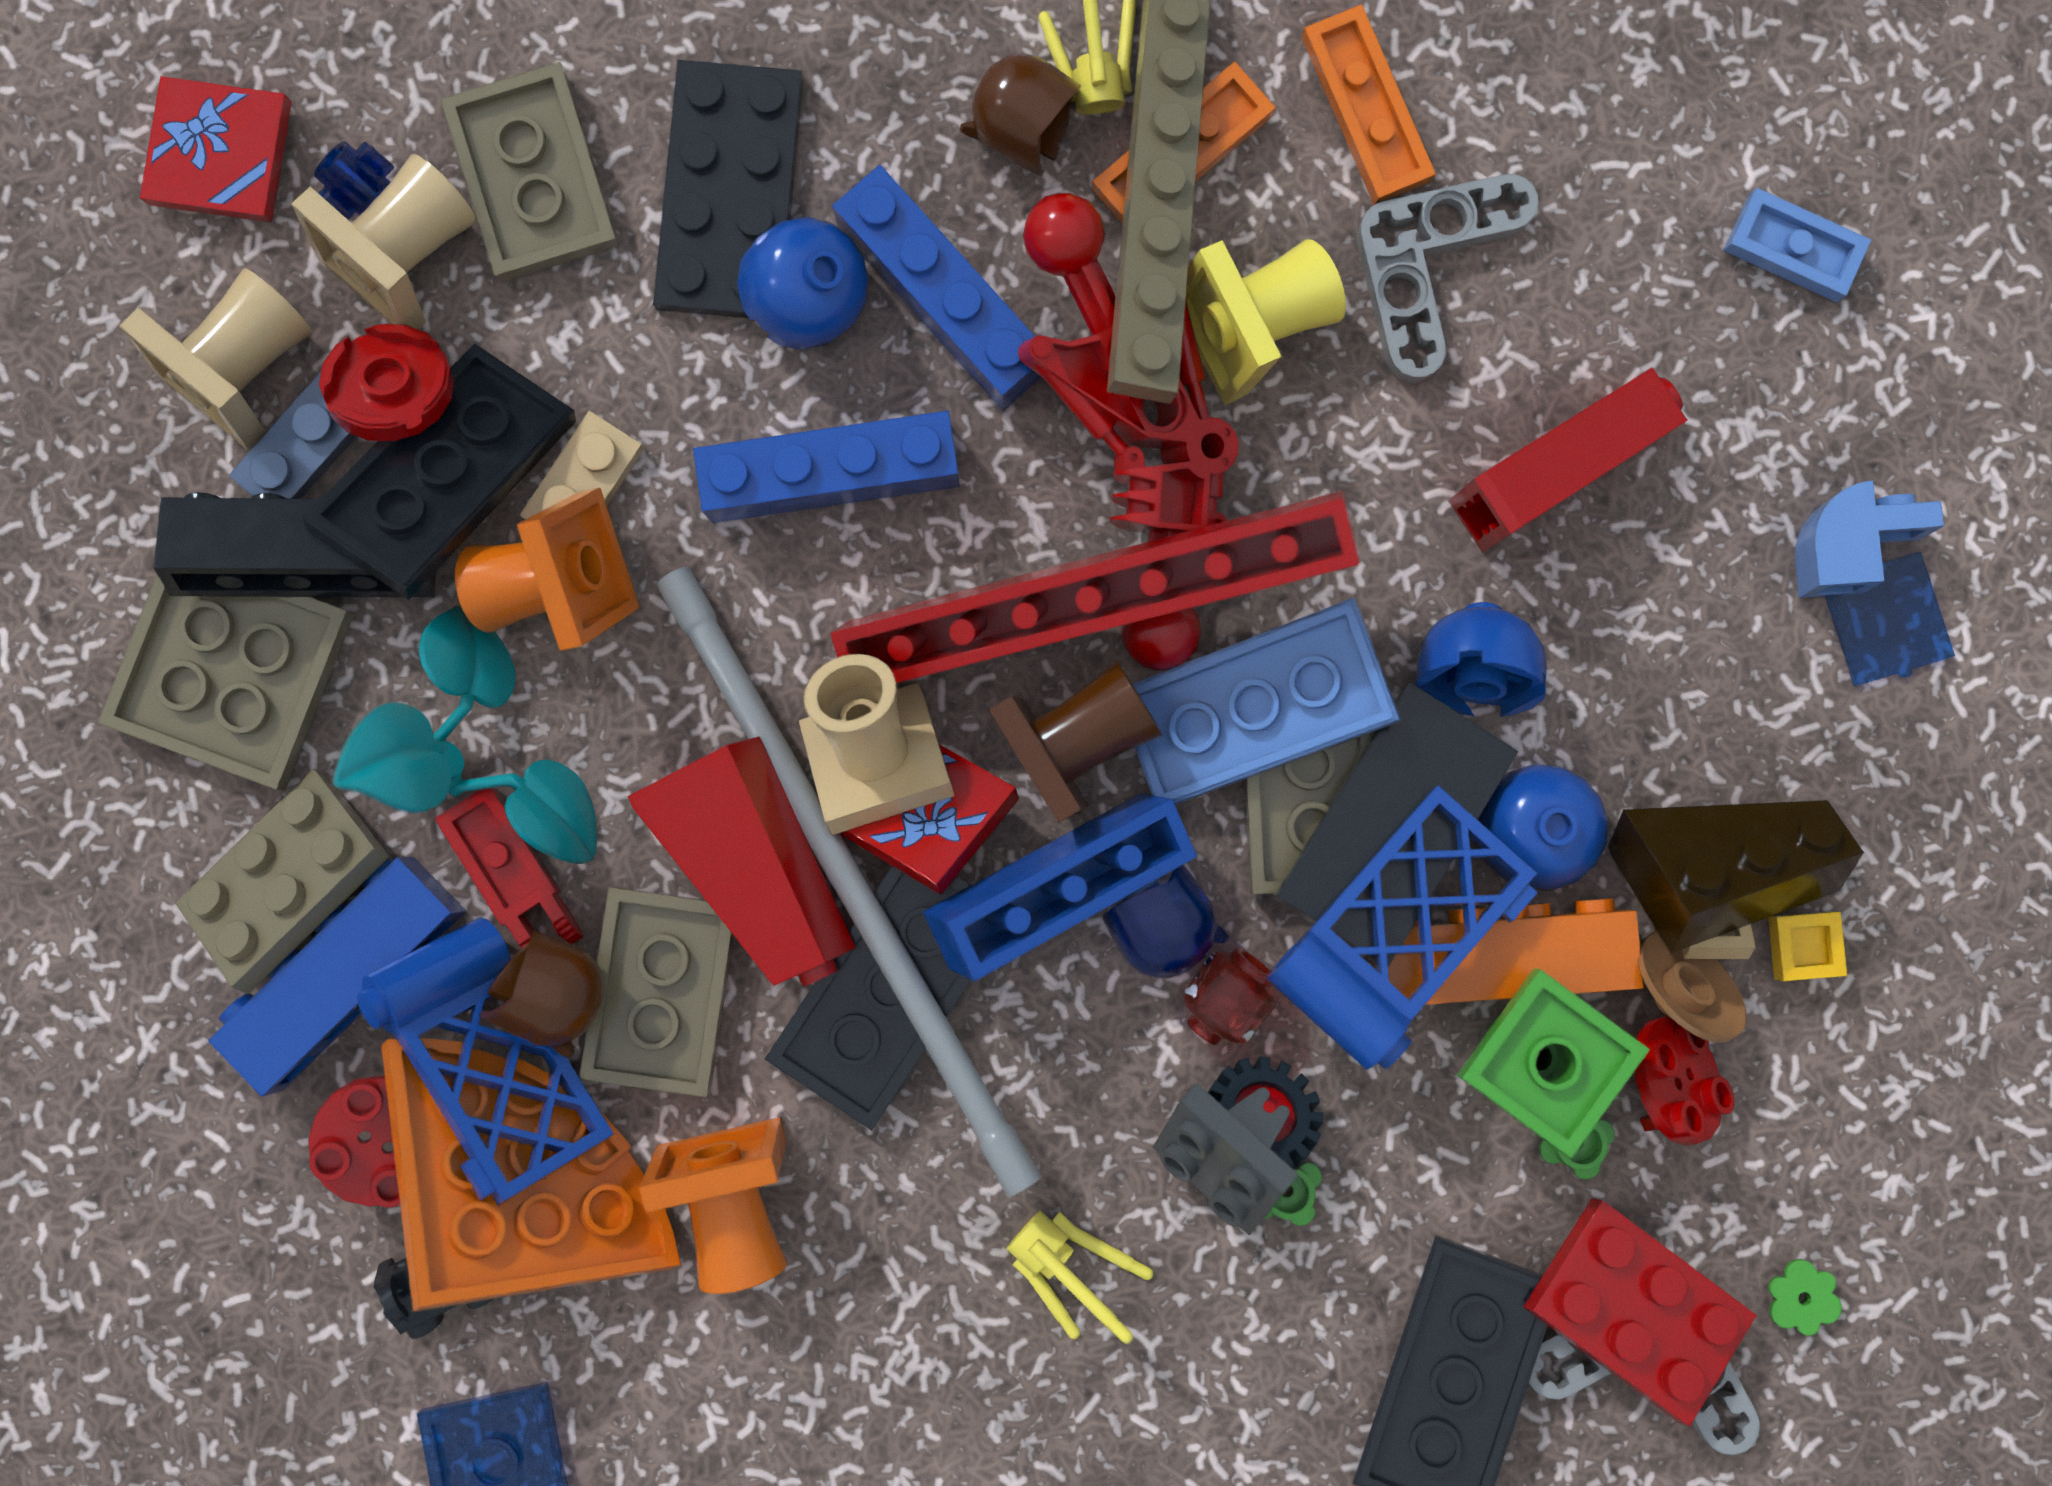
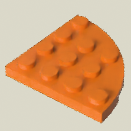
M420 1038L432 1059L457 1066L463 1042ZM386 1039L381 1045L413 1312L671 1270L681 1265L674 1232L666 1210L660 1209L645 1213L639 1189L644 1174L628 1151L632 1148L628 1141L603 1113L601 1114L614 1133L611 1137L498 1206L492 1195L480 1200L460 1167L470 1158L398 1040ZM472 1048L467 1068L502 1077L506 1058ZM518 1058L513 1081L546 1089L550 1074ZM443 1076L451 1089L453 1078ZM464 1081L458 1102L467 1116L491 1122L499 1090ZM559 1084L557 1092L566 1095L561 1085ZM509 1093L501 1125L536 1133L543 1102ZM554 1105L547 1137L575 1143L590 1133L577 1111ZM477 1132L483 1143L486 1144L488 1135ZM498 1137L493 1159L509 1183L527 1172L533 1146ZM544 1149L541 1163L558 1152Z

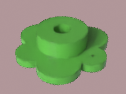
M1804 1259L1790 1261L1784 1269V1277L1776 1276L1770 1280L1768 1291L1775 1299L1770 1305L1769 1314L1772 1321L1782 1328L1790 1329L1796 1327L1800 1333L1811 1336L1818 1332L1820 1323H1833L1841 1315V1302L1832 1293L1836 1288L1835 1277L1827 1271H1816V1268ZM1805 1292V1300L1799 1302V1295Z

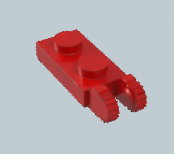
M497 787L478 790L435 817L436 823L500 926H507L521 949L529 944L532 933L535 931L524 915L539 905L543 907L550 918L557 934L567 943L572 945L583 938V932L558 895L561 892L560 888L535 848L526 843L515 832L505 814V800Z

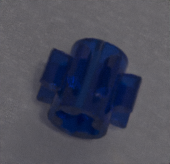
M343 141L325 155L314 172V177L324 185L318 194L347 220L352 217L354 212L360 216L390 184L391 181L386 176L394 169V165L365 141L362 142L357 150L348 142Z

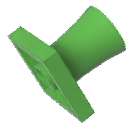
M1533 968L1500 1016L1489 1026L1484 1038L1457 1076L1562 1154L1572 1159L1650 1049L1544 971ZM1544 1048L1546 1059L1540 1067L1536 1068L1537 1055Z

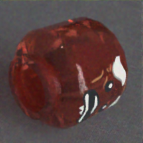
M1239 947L1233 953L1223 950L1212 953L1182 992L1183 1001L1192 1014L1187 1020L1189 1027L1212 1045H1218L1222 1039L1235 1044L1246 1043L1253 1037L1278 1004L1276 990L1266 979L1271 970L1255 956Z

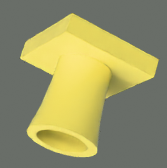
M1311 239L1303 240L1278 259L1241 278L1223 240L1199 250L1188 266L1186 301L1200 358L1224 405L1246 396L1282 357L1274 341L1305 330L1339 323L1345 315V292L1338 270L1325 249Z

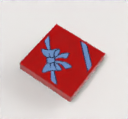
M160 76L140 199L150 206L272 223L292 101L284 93Z
M940 745V749L955 796L841 832V835L940 895L1019 800L1016 787Z

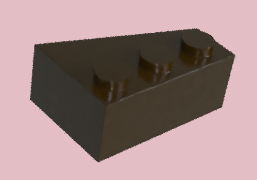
M1828 800L1623 809L1608 845L1612 858L1671 953L1840 891L1864 853Z

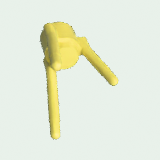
M1083 0L1089 53L1081 55L1076 59L1077 68L1074 71L1071 68L1050 14L1047 11L1039 14V22L1056 68L1081 85L1078 92L1071 99V102L1075 101L1077 113L1092 115L1117 111L1125 106L1124 95L1133 93L1130 65L1137 0H1123L1117 63H1114L1112 53L1103 51L1097 0Z
M1039 1210L1006 1247L1016 1258L1012 1265L1028 1279L1054 1318L1060 1323L1071 1339H1077L1080 1336V1330L1043 1275L1048 1280L1054 1275L1121 1342L1125 1344L1130 1343L1133 1339L1132 1333L1064 1265L1074 1252V1249L1066 1241L1069 1239L1144 1280L1152 1279L1153 1270L1136 1261L1133 1257L1076 1227L1060 1211L1051 1220Z

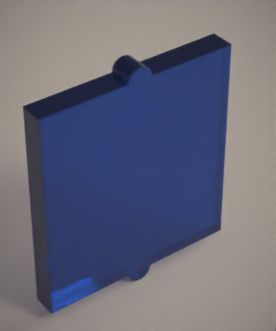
M1921 552L1884 562L1885 581L1864 593L1825 596L1854 686L1898 674L1901 678L1911 676L1912 669L1955 656Z

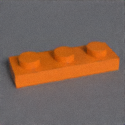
M1358 5L1304 27L1301 39L1373 204L1376 205L1431 183L1436 175L1363 5Z
M1235 61L1203 87L1195 182L1271 119L1276 109ZM1129 150L1092 181L1091 188L1121 224L1123 223Z

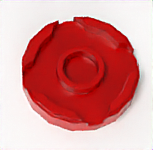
M378 324L365 328L366 335L359 336L353 341L348 336L336 344L322 364L319 386L330 416L347 433L368 441H397L417 435L438 421L451 402L454 378L445 353L428 333L408 325Z

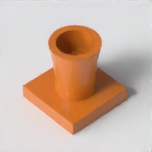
M600 487L578 492L516 524L522 542L469 545L461 551L457 558L455 587L458 600L469 621L477 629L486 633L495 632L520 620L547 612L559 650H565L585 645L640 608Z
M781 1117L660 1144L654 1150L639 1186L645 1213L688 1203L696 1247L698 1288L702 1292L724 1294L752 1288L774 1278L788 1264L772 1229L759 1189L761 1186L778 1183L787 1143Z

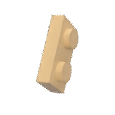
M588 411L519 516L526 520L578 492L599 487L607 506L645 447L596 414Z

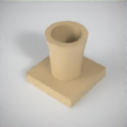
M416 154L409 156L390 184L352 223L312 187L305 190L291 203L317 259L390 324L408 325L418 330L426 323V320L407 273L445 242L476 224V217L471 207L459 191L439 170Z
M246 268L241 270L220 302L182 343L139 307L119 325L157 376L249 452L266 434V431L240 391L283 353L313 334L308 323L282 295L262 278Z
M862 654L838 657L824 664L814 673L806 686L804 694V704L809 717L799 720L824 821L830 835L955 796L920 682L896 689L895 678L890 668L881 660Z

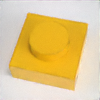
M1826 911L1768 917L1774 980L1793 981L1847 976L1841 912Z

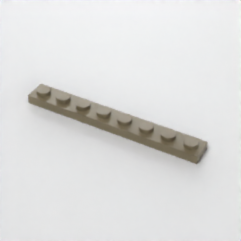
M1143 0L1107 392L1171 404L1178 394L1210 0Z

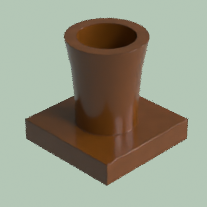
M1116 659L1086 686L1038 719L1034 717L1024 699L1015 696H1009L989 709L1058 823L1089 806L1074 782L1076 778L1132 748L1163 737L1151 713Z

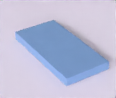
M1355 598L1348 599L1133 683L1134 688L1163 734V737L1135 747L1151 795L1170 798L1173 800L1174 805L1401 721Z

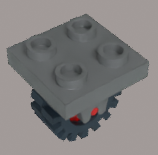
M1261 1056L1254 1066H1251L1248 1057L1238 1060L1233 1069L1230 1066L1225 1068L1217 1080L1214 1081L1208 1093L1196 1083L1179 1101L1152 1147L1160 1154L1162 1164L1174 1177L1184 1182L1190 1181L1209 1199L1210 1207L1222 1221L1233 1227L1239 1226L1248 1235L1264 1220L1299 1174L1295 1169L1298 1170L1317 1145L1321 1133L1317 1131L1323 1124V1112H1314V1109L1320 1103L1317 1092L1315 1091L1307 1095L1303 1092L1309 1080L1301 1073L1295 1081H1292L1287 1077L1292 1067L1291 1065L1281 1061L1276 1070H1271V1058Z

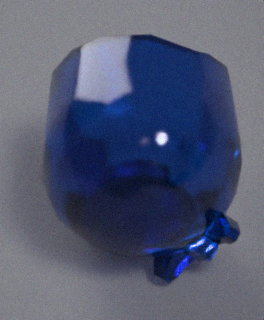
M1184 864L1173 870L1167 883L1160 885L1158 880L1149 883L1124 897L1117 906L1102 916L1107 930L1126 963L1139 974L1151 978L1168 979L1191 970L1208 955L1214 942L1225 943L1229 940V935L1225 930L1216 924L1212 903Z

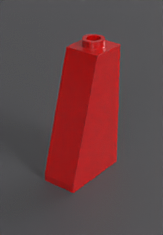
M1652 367L1469 482L1448 502L1483 553L1688 421L1681 411L1683 408L1682 399L1673 384L1665 378H1659Z
M760 736L725 745L628 796L635 812L773 986L795 976H798L802 987L838 971L833 960L834 958L856 948Z

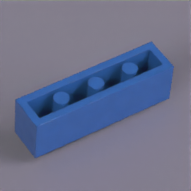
M880 164L832 205L838 228L852 238L866 260L1002 411L1041 378L1040 375L1023 364L1018 356L1020 345L1024 341L1035 337V335Z
M949 410L693 448L701 510L712 523L960 487Z
M1140 793L923 911V915L948 968L975 982L1196 858L1197 855L1173 800Z
M389 857L361 884L364 889L347 906L344 903L340 904L314 930L317 935L301 951L295 948L268 975L271 980L254 996L251 993L242 995L220 1015L219 1020L224 1025L208 1042L261 1097L283 1091L362 1014L357 1002V995L363 992L362 978L440 938L467 912L415 857H396L393 861Z

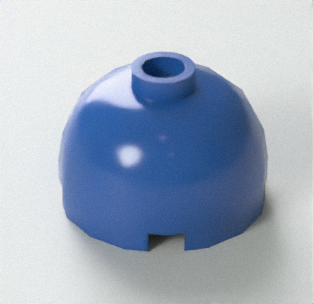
M805 217L779 222L755 239L740 261L737 287L744 312L750 321L755 319L760 328L770 334L766 336L777 345L805 350L824 346L853 326L866 305L869 277L864 257L849 235L830 222Z
M1472 603L1464 609L1453 612L1438 620L1430 628L1421 642L1419 650L1416 686L1461 715L1474 716L1466 702L1500 706V717L1516 715L1533 709L1545 698L1547 663L1544 646L1531 625L1509 611L1502 610L1500 606L1493 603Z
M1534 764L1505 773L1477 819L1537 873L1529 882V885L1535 890L1552 891L1576 883L1597 865L1607 845L1608 817L1601 797L1584 778L1560 766ZM1483 858L1501 878L1507 881L1512 879L1513 876L1493 858Z

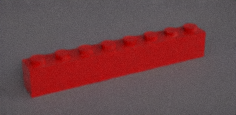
M1344 490L849 620L832 631L830 635L837 658L852 654L875 657L890 668L895 682L899 683L1360 565V551Z

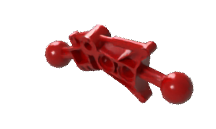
M1056 193L1045 196L1032 207L1025 222L1022 237L1026 254L1038 269L1056 276H1063L1092 335L1072 341L1042 335L1035 336L1020 345L1018 356L1023 364L1040 375L1095 440L1102 438L1115 453V472H1113L1112 477L1121 484L1127 485L1128 491L1111 495V500L1114 503L1126 508V514L1110 517V523L1129 532L1148 533L1149 542L1227 521L1222 513L1217 512V501L1223 498L1224 472L1234 464L1238 455L1239 443L1236 433L1229 423L1220 418L1209 417L1201 381L1206 380L1187 301H1185L1178 394L1171 404L1153 401L1158 410V420L1154 425L1145 416L1143 410L1145 399L1107 392L1116 296L1097 259L1105 237L1102 217L1089 200L1072 193ZM1185 385H1187L1189 397H1188V395H1187V393H1186V391H1185V388H1184ZM1135 446L1161 449L1160 455L1163 465L1145 467L1144 454L1140 448ZM1193 607L1120 627L1123 646L1137 663L1155 671L1169 670L1187 661L1196 652L1202 634L1199 614Z

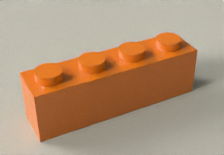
M1614 898L1575 900V913L1551 914L1550 903H1528L1513 922L1509 923L1505 918H1499L1425 1005L1513 998L1533 968L1541 969L1574 994L1644 989L1643 977L1638 965L1640 943L1637 910H1615ZM1486 907L1475 908L1476 919L1481 915V913L1486 909ZM1463 908L1447 910L1448 922L1430 923L1432 944L1457 943L1465 933ZM1418 919L1402 945H1420ZM1448 952L1433 953L1434 968ZM1397 954L1388 967L1389 982L1406 998H1409L1423 982L1421 954ZM1370 962L1371 966L1376 970V965Z

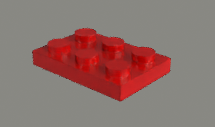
M1591 1198L1523 1306L1524 1309L1668 1416L1688 1427L1691 1426L1757 1316L1605 1201Z

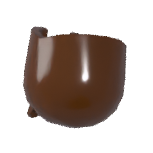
M1025 53L1008 55L994 63L985 72L972 99V121L962 123L959 130L971 138L981 140L987 148L999 151L1011 162L1043 177L1044 171L1041 168L1040 154L1052 161L1056 159L1060 149L1057 143L1062 144L1068 127L1071 99L1078 92L1081 85L1036 55Z
M533 931L529 944L524 946L508 961L488 989L489 995L505 1003L489 1012L483 1010L479 1016L510 1034L525 1039L534 1045L550 1046L557 1053L569 1058L574 1053L571 1042L588 1030L603 1003L605 986L602 971L597 961L586 951Z

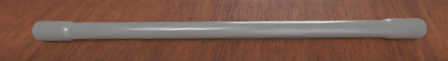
M682 567L668 573L656 584L658 590L683 633L693 642L747 738L751 739L760 736L810 848L976 1134L980 1150L1008 1198L1016 1195L1042 1179L1040 1172L1015 1129L1004 1119L840 833L830 835L824 821L817 793L718 624L716 612L690 567Z

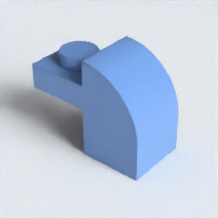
M1873 481L1857 483L1835 495L1808 517L1798 535L1795 548L1798 597L1862 594L1884 582L1880 543L1918 541L1942 528L1944 522L1941 501L1916 503V495L1896 494L1875 500Z

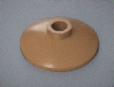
M1657 930L1651 932L1641 941L1640 957L1638 959L1639 969L1647 988L1654 997L1656 1005L1663 1014L1673 1019L1690 1033L1711 1042L1724 1043L1731 1041L1743 1031L1746 1024V1008L1736 983L1717 959H1684L1682 950L1671 953Z

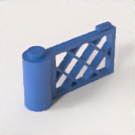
M1437 785L1312 927L1284 954L1269 972L1266 979L1363 1068L1368 1070L1378 1063L1381 1067L1387 1069L1400 1058L1411 1044L1412 1040L1405 1034L1411 1020L1500 916L1509 923L1513 922L1538 893L1529 885V882L1537 873ZM1435 808L1455 824L1457 850L1424 851L1422 823ZM1411 837L1412 852H1397ZM1469 838L1482 849H1470ZM1493 858L1513 877L1498 895L1474 896L1471 859ZM1458 859L1461 896L1428 897L1425 861ZM1413 861L1416 898L1382 899L1380 871L1388 862ZM1369 885L1370 900H1355ZM1489 904L1476 919L1475 905ZM1462 905L1465 930L1463 936L1457 943L1432 944L1429 907ZM1417 907L1420 945L1386 946L1383 908ZM1371 909L1374 947L1351 948L1330 928L1346 910ZM1448 952L1434 968L1433 953ZM1421 954L1423 982L1409 998H1406L1389 982L1387 955ZM1375 955L1376 970L1361 956Z
M479 917L362 978L363 992L357 995V1002L364 1018L373 1028L383 1027L387 1032L395 1035L470 1158L460 1167L480 1200L492 1195L499 1206L607 1140L614 1133L567 1057L557 1053L550 1046L534 1045L513 1034L478 1025L479 1014L482 1012L484 1002L493 998V996L488 994V989L499 972L511 959L508 947L496 927L489 920ZM471 1010L468 1022L455 1019ZM436 1028L465 1035L457 1066L432 1059L419 1037ZM475 1038L509 1047L502 1077L467 1068ZM520 1050L543 1056L551 1069L546 1089L513 1081ZM443 1076L453 1078L451 1089ZM464 1081L499 1090L491 1122L467 1116L458 1102ZM559 1084L561 1085L566 1095L557 1092ZM509 1093L543 1102L536 1133L501 1125ZM554 1105L577 1111L590 1133L575 1143L547 1137ZM477 1132L488 1135L486 1144L483 1143ZM498 1137L533 1146L527 1172L509 1183L493 1159ZM544 1149L558 1152L541 1163Z

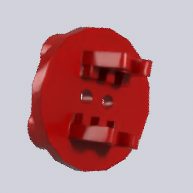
M1667 1016L1647 1021L1638 1033L1637 1040L1650 1050L1634 1071L1641 1101L1648 1115L1639 1118L1644 1131L1660 1130L1670 1141L1684 1146L1710 1140L1720 1126L1721 1116L1730 1114L1733 1111L1735 1102L1731 1085L1724 1077L1719 1075L1714 1056L1709 1049V1041L1690 1033Z
M384 1075L356 1079L334 1091L316 1112L309 1134L310 1170L322 1182L323 1186L344 1201L369 1207L381 1206L391 1208L400 1205L394 1149L386 1151L383 1148L384 1143H393ZM362 1131H368L371 1137L368 1140H362L358 1134Z

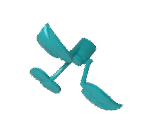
M455 605L450 610L431 620L424 628L419 643V657L424 671L437 688L449 695L461 696L457 708L434 733L427 717L412 706L392 702L375 708L358 723L345 743L337 764L333 785L341 789L367 795L394 809L412 813H421L434 809L444 801L447 793L457 797L467 791L510 787L515 791L508 796L505 802V814L512 828L526 843L546 855L565 862L584 864L592 861L597 849L595 811L584 782L569 767L556 761L538 760L527 767L523 778L514 773L466 780L461 777L464 769L462 753L454 744L447 742L446 738L470 712L474 700L491 709L504 705L512 695L516 672L511 656L497 633H486L477 629L466 617L462 607Z

